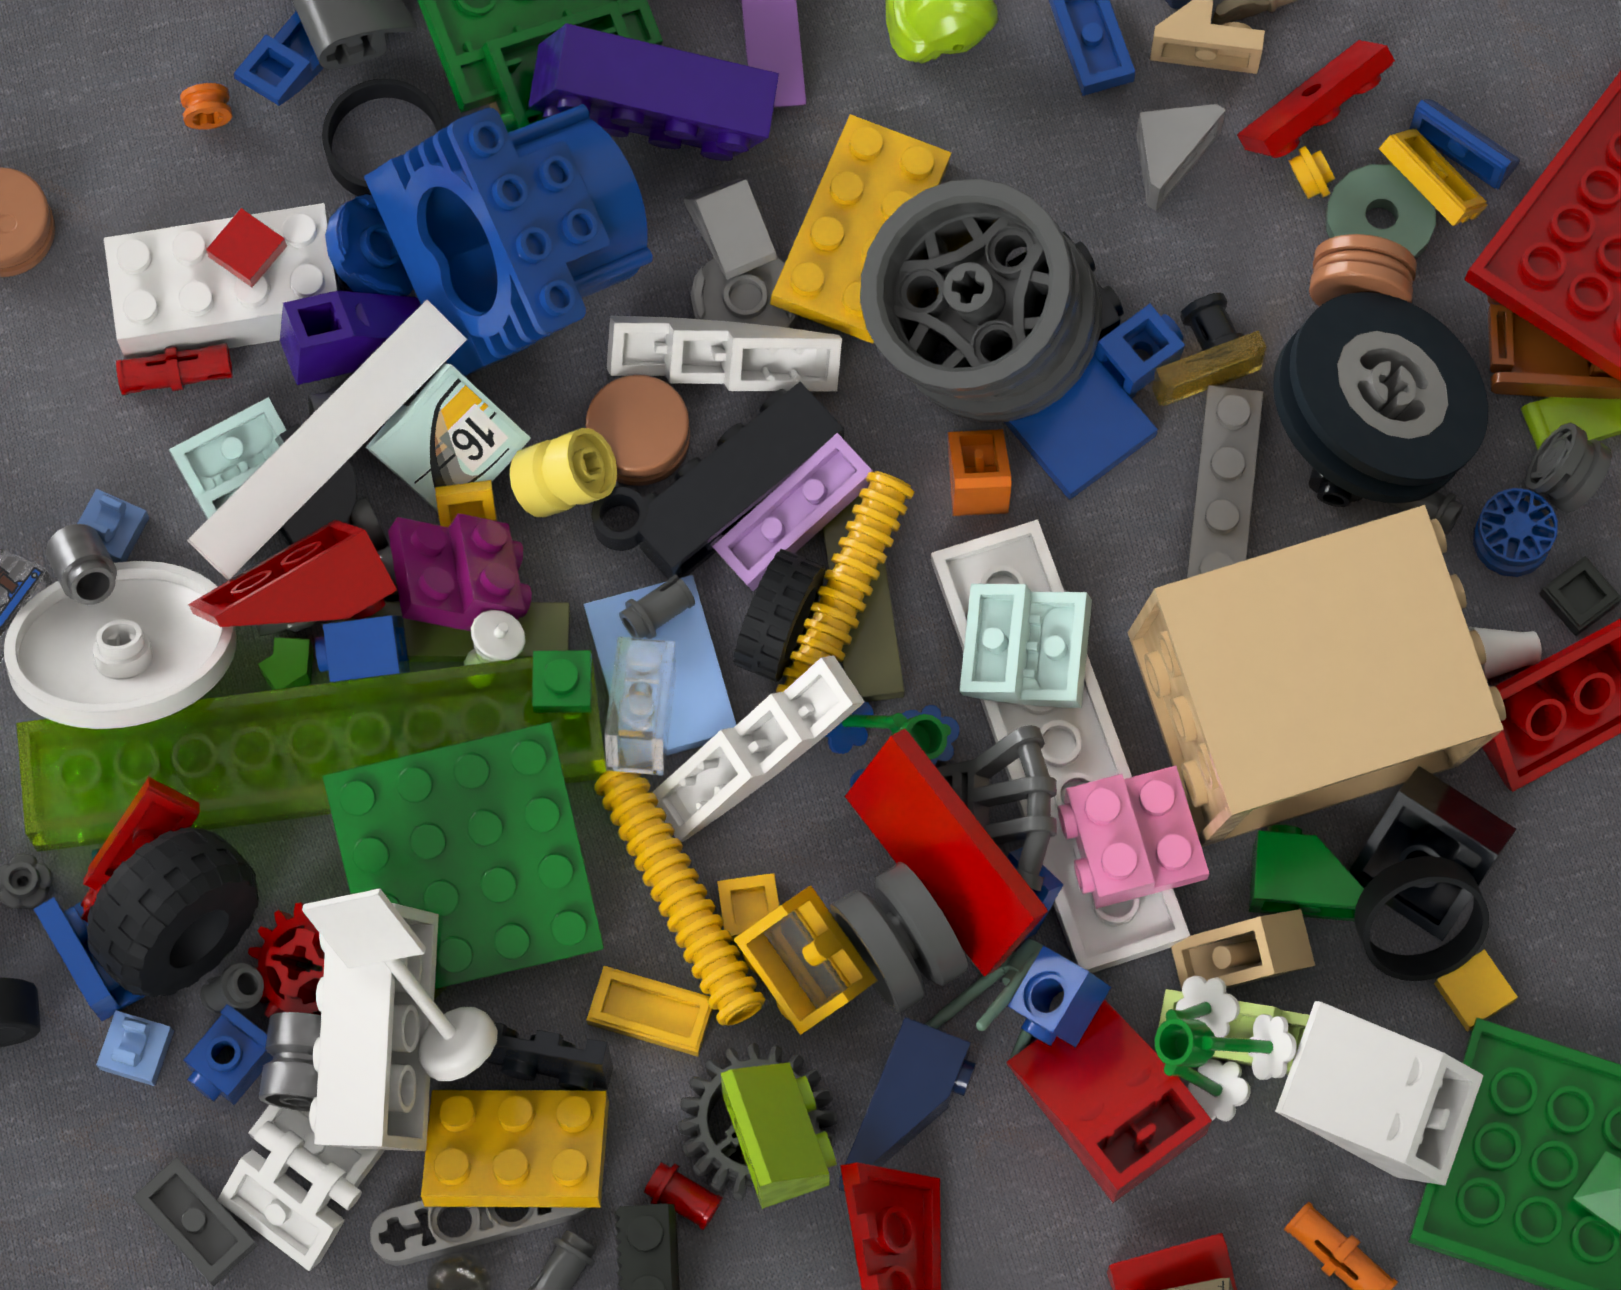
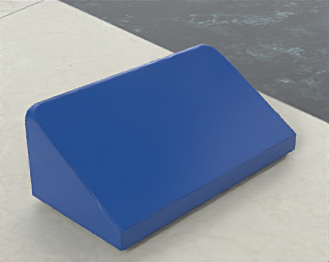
M1424 99L1417 104L1410 129H1417L1434 148L1494 189L1497 188L1499 190L1518 166L1520 159L1436 101Z

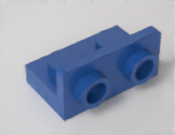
M53 897L34 908L35 913L87 1003L102 1022L113 1016L116 1010L121 1011L145 997V995H133L130 991H126L93 957L94 955L90 952L87 942L89 940L86 926L89 924L81 919L83 914L81 902L64 911Z

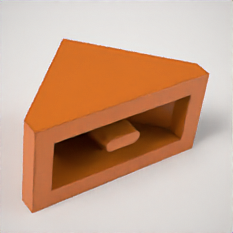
M1003 429L948 432L952 515L1007 514L1009 512L1012 481Z

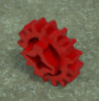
M301 902L295 903L294 917L289 913L280 910L276 911L274 917L277 927L272 930L260 926L257 930L261 938L265 940L262 948L250 947L248 949V954L258 959V967L256 969L264 981L263 995L259 1002L269 1003L264 1013L268 1018L273 1014L282 1012L321 1015L316 1002V989L320 978L324 976L325 952H323L320 945L319 931L302 911L304 903ZM308 961H311L312 964L321 966L322 971L310 970V972H307L306 969L297 967L296 963H308Z

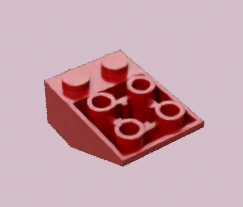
M1105 999L1076 1048L1058 1037L1055 1038L1051 1046L1037 1039L1006 1062L1112 1203L1119 1200L1204 1137L1212 1122V1119L1178 1076H1168L1165 1074V1063L1162 1062L1157 1053Z

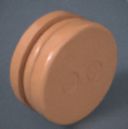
M2 167L0 168V277H10L32 269L46 256L54 240L55 220L46 196L38 183L21 171Z
M1364 234L1335 236L1323 241L1315 250L1313 259L1314 270L1310 280L1309 293L1312 300L1319 307L1338 296L1358 292L1390 295L1412 303L1413 281L1416 276L1417 262L1407 248L1386 238Z
M647 375L624 376L611 381L600 389L589 405L585 427L601 434L610 445L616 459L617 482L633 486L654 484L673 474L684 461L690 445L689 415L683 399L668 383Z

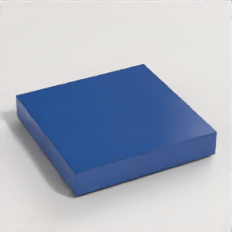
M1095 355L1092 357L1081 378L1061 399L1036 414L1004 422L1069 500L1155 438L1158 431L1155 425Z

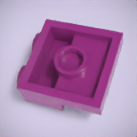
M460 513L457 514L449 527L401 517L395 519L388 530L402 618L471 631L474 619L480 613L488 610L504 611L512 615L516 620L527 614L531 604L532 592L528 584L520 583L518 574L523 560V545L520 541L512 540L508 523Z

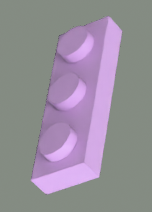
M836 433L712 547L744 583L754 591L758 587L775 554L780 549L795 554L859 496L862 488L869 486L870 483L866 481L868 472H873V470Z

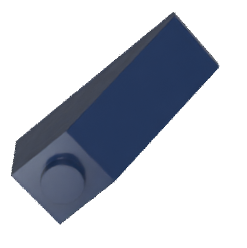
M905 1017L845 1164L858 1162L882 1167L948 1109L954 1093L964 1096L977 1064L967 1060L971 1042ZM841 1174L839 1178V1190L845 1192Z

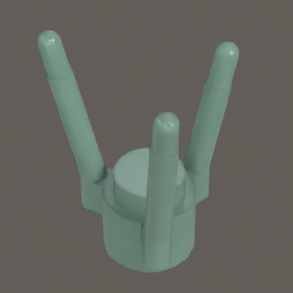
M1026 939L1017 952H1012L999 969L985 977H980L942 1008L925 1025L935 1029L939 1028L1005 975L1002 978V982L1006 987L976 1023V1028L979 1031L986 1030L1012 1000L1043 945L1034 940ZM1021 1030L1010 1059L1029 1046L1033 1037L1031 1034Z

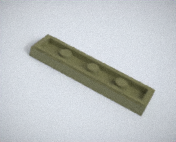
M859 496L822 528L829 570H833L835 566L831 561L833 554H840L842 550L838 545L840 538L848 536L849 532L845 529L847 521H854L856 517L852 513L855 504L861 505L863 499ZM885 563L877 565L876 569L880 572L878 580H871L869 586L873 588L871 596H864L862 601L866 604V608L863 613L857 612L855 617L859 621L857 629H850L849 635L852 637L850 645H843L841 650L845 653L842 668L865 702L903 698L905 692Z
M385 602L386 605L380 611L364 619L391 615L402 616L400 602ZM531 602L527 614L518 620L525 632L526 642L523 651L513 659L500 662H533V651L569 650V602ZM352 616L349 619H342V622L352 621L355 618ZM403 618L409 662H464L468 652L475 649L471 631Z

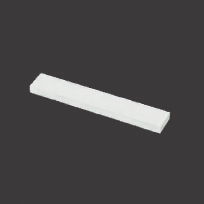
M426 300L187 541L227 580H230L467 339Z

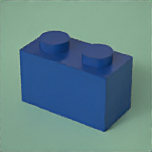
M391 615L323 624L324 636L315 638L319 671H329L330 682L410 672L402 616Z

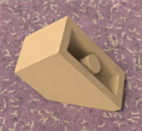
M1301 909L1260 916L1191 935L1171 946L1181 989L1184 981L1192 976H1201L1206 981L1218 977L1224 981L1226 988L1315 966Z

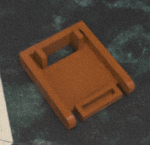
M1487 295L1488 303L1490 304L1488 308L1490 371L1494 373L1490 378L1491 392L1495 394L1541 397L1621 399L1620 381L1594 364H1591L1589 368L1588 360Z

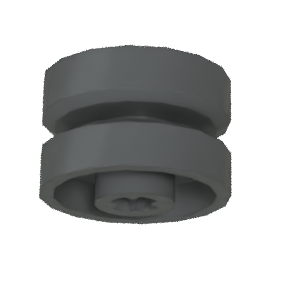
M902 862L896 863L875 876L874 894L878 904L868 894L856 889L830 904L832 916L878 980L872 987L887 1006L897 1014L902 1013L923 999L924 982L921 973L928 980L945 986L968 971V963L964 951L943 912L916 874Z

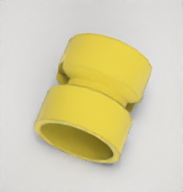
M580 428L563 434L558 438L545 440L517 451L511 461L509 474L511 488L523 509L534 517L545 518L567 511L576 504L585 505L610 495L616 486L617 466L612 449L604 437L593 429Z

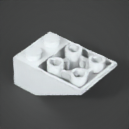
M1315 1001L1275 1112L1397 1178L1445 1186L1484 1075L1444 1052L1323 1002Z

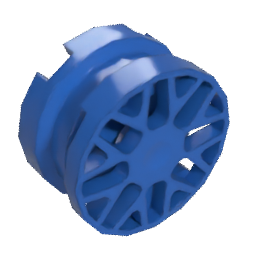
M1511 488L1495 494L1486 502L1474 527L1473 546L1478 558L1488 569L1502 576L1519 577L1534 572L1544 563L1557 537L1558 520L1553 507L1541 495L1528 489ZM1526 495L1530 496L1529 502L1524 500ZM1534 499L1538 500L1541 505L1535 506L1533 504ZM1547 509L1550 514L1545 516L1541 510ZM1549 519H1552L1554 527H1551Z

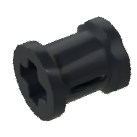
M1220 292L1196 299L1181 311L1180 318L1183 324L1191 326L1202 350L1199 357L1205 366L1224 363L1240 354L1248 345L1244 334L1236 332L1225 310L1227 299ZM1223 350H1226L1224 353H1222V354L1219 355L1218 357H1216V358L1213 357V356H1215L1216 354H1218L1219 352H1221V351H1223Z

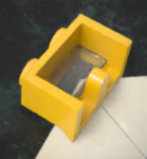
M811 885L734 938V941L743 952L747 965L759 975L775 998L781 1014L791 1021L800 1035L878 981Z

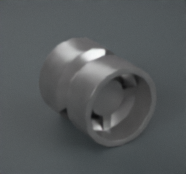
M282 1012L270 1016L266 1050L273 1056V1061L263 1065L259 1092L260 1101L279 1108L310 1111L311 1103L317 1097L318 1072L313 1065V1047L316 1039L320 1037L321 1015Z

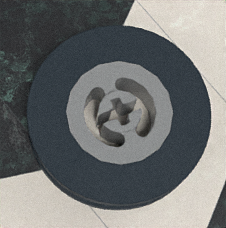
M1358 292L1341 295L1327 301L1317 308L1301 328L1289 339L1276 362L1273 380L1274 399L1279 418L1288 437L1302 457L1317 472L1336 486L1356 496L1372 501L1396 504L1414 502L1429 497L1445 486L1472 459L1484 440L1488 424V400L1482 377L1474 360L1459 339L1444 324L1425 310L1400 298L1380 293Z

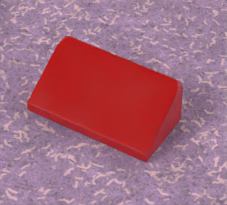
M1223 1233L1109 1265L1107 1270L1112 1290H1164L1219 1278H1230L1233 1290H1237Z

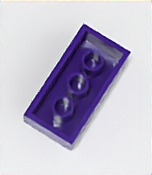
M566 23L538 45L528 109L544 112L543 119L583 104L589 111V118L600 125L610 136L627 137L629 132L649 136L648 143L653 146L666 149H680L681 144L701 148L700 154L703 157L719 161H731L733 156L747 152L750 148L769 138L779 73Z

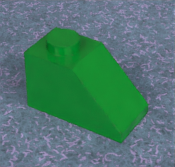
M1272 825L1268 827V831L1258 830L1252 851L1249 912L1276 914L1301 909L1303 917L1355 922L1356 905L1364 888L1316 835L1302 834L1301 828L1292 825Z

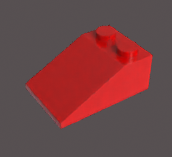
M335 519L188 605L194 615L219 627L349 619L352 616L355 620H360L380 611L386 605L383 598L397 591V588L366 530Z

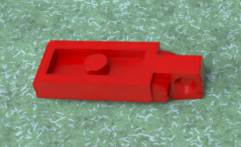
M148 777L88 866V872L83 879V884L90 887L81 902L83 907L81 919L88 922L87 917L90 907L94 905L97 899L96 895L123 861L128 860L137 849L157 839L159 835L168 831L174 832L180 830V828L191 827L199 816L200 803Z

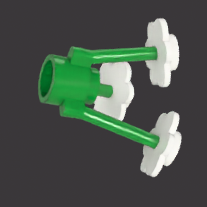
M1192 976L1183 983L1182 993L1184 998L1177 1002L1176 1010L1169 1009L1166 1012V1021L1157 1029L1155 1050L1158 1057L1165 1063V1074L1168 1076H1180L1190 1082L1187 1087L1212 1121L1217 1117L1221 1121L1227 1122L1235 1116L1236 1106L1243 1105L1249 1099L1251 1088L1246 1080L1240 1078L1242 1075L1241 1066L1234 1061H1228L1223 1065L1217 1059H1212L1211 1057L1215 1051L1248 1052V1055L1253 1057L1252 1070L1255 1077L1259 1080H1268L1271 1077L1282 1078L1285 1076L1287 1063L1296 1054V1040L1292 1034L1288 1033L1286 1018L1282 1016H1275L1273 1018L1271 1015L1261 1014L1255 1019L1253 1025L1254 1036L1250 1039L1224 1038L1230 1031L1228 1022L1235 1020L1239 1015V1002L1233 995L1226 993V985L1222 979L1215 977L1206 981L1201 976ZM1191 1067H1199V1068H1198V1071H1196V1070L1192 1069Z

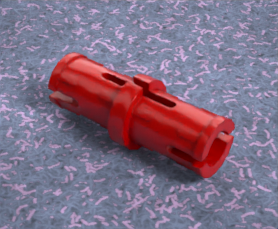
M227 343L178 351L177 347L165 348L164 354L116 360L118 383L122 395L171 387L173 392L184 390V385L233 378L231 357Z

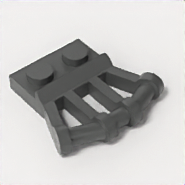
M1029 725L1012 731L975 759L936 768L997 845L1025 839L1016 870L1031 889L1041 891L1045 877L1039 876L1050 837L1057 835V820L1051 817V798L1057 795L1056 779L1050 777L1041 751L1045 744L1041 730L1037 726ZM1020 758L1026 777L989 785V779ZM1027 799V817L989 824V807Z

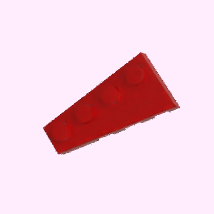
M858 1162L840 1165L861 1289L941 1290L940 1178Z

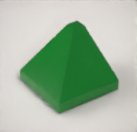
M1605 1151L1572 1201L1619 1234H1621V1158Z

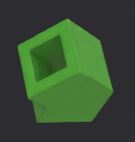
M274 637L273 655L258 663L263 677L280 702H283L311 684L314 649L310 639Z

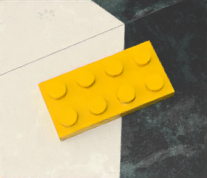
M850 114L771 294L770 305L873 344L874 341L866 328L860 304L861 273L868 249L883 223L903 203L925 189L941 184L952 152Z

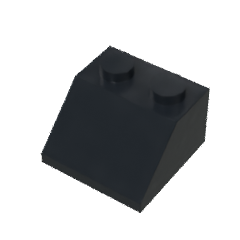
M1418 766L1398 791L1349 872L1365 889L1376 875L1391 865L1410 858L1434 856L1446 858L1462 865L1471 873L1479 887L1515 833L1516 828ZM1429 882L1409 887L1393 896L1385 904L1443 941L1473 895L1454 884Z

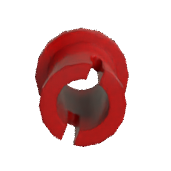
M661 1162L646 1185L644 1193L653 1198L651 1204H674L675 1212L704 1230L716 1213L723 1197L712 1193L679 1173V1165L674 1163L672 1167H669Z

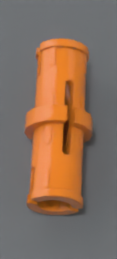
M1310 1201L1300 1209L1284 1228V1231L1290 1233L1324 1264L1321 1270L1326 1275L1331 1277L1335 1274L1352 1290H1392L1399 1282L1387 1274L1358 1247L1361 1243L1359 1239L1353 1234L1347 1238L1316 1210Z

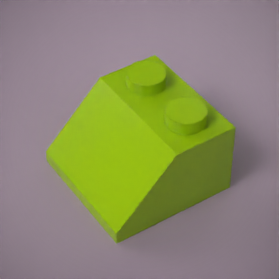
M790 1062L737 1068L720 1073L723 1099L761 1208L763 1209L829 1186L830 1174L828 1168L837 1165L826 1131L815 1134L808 1112L817 1110V1106L806 1075L795 1078Z

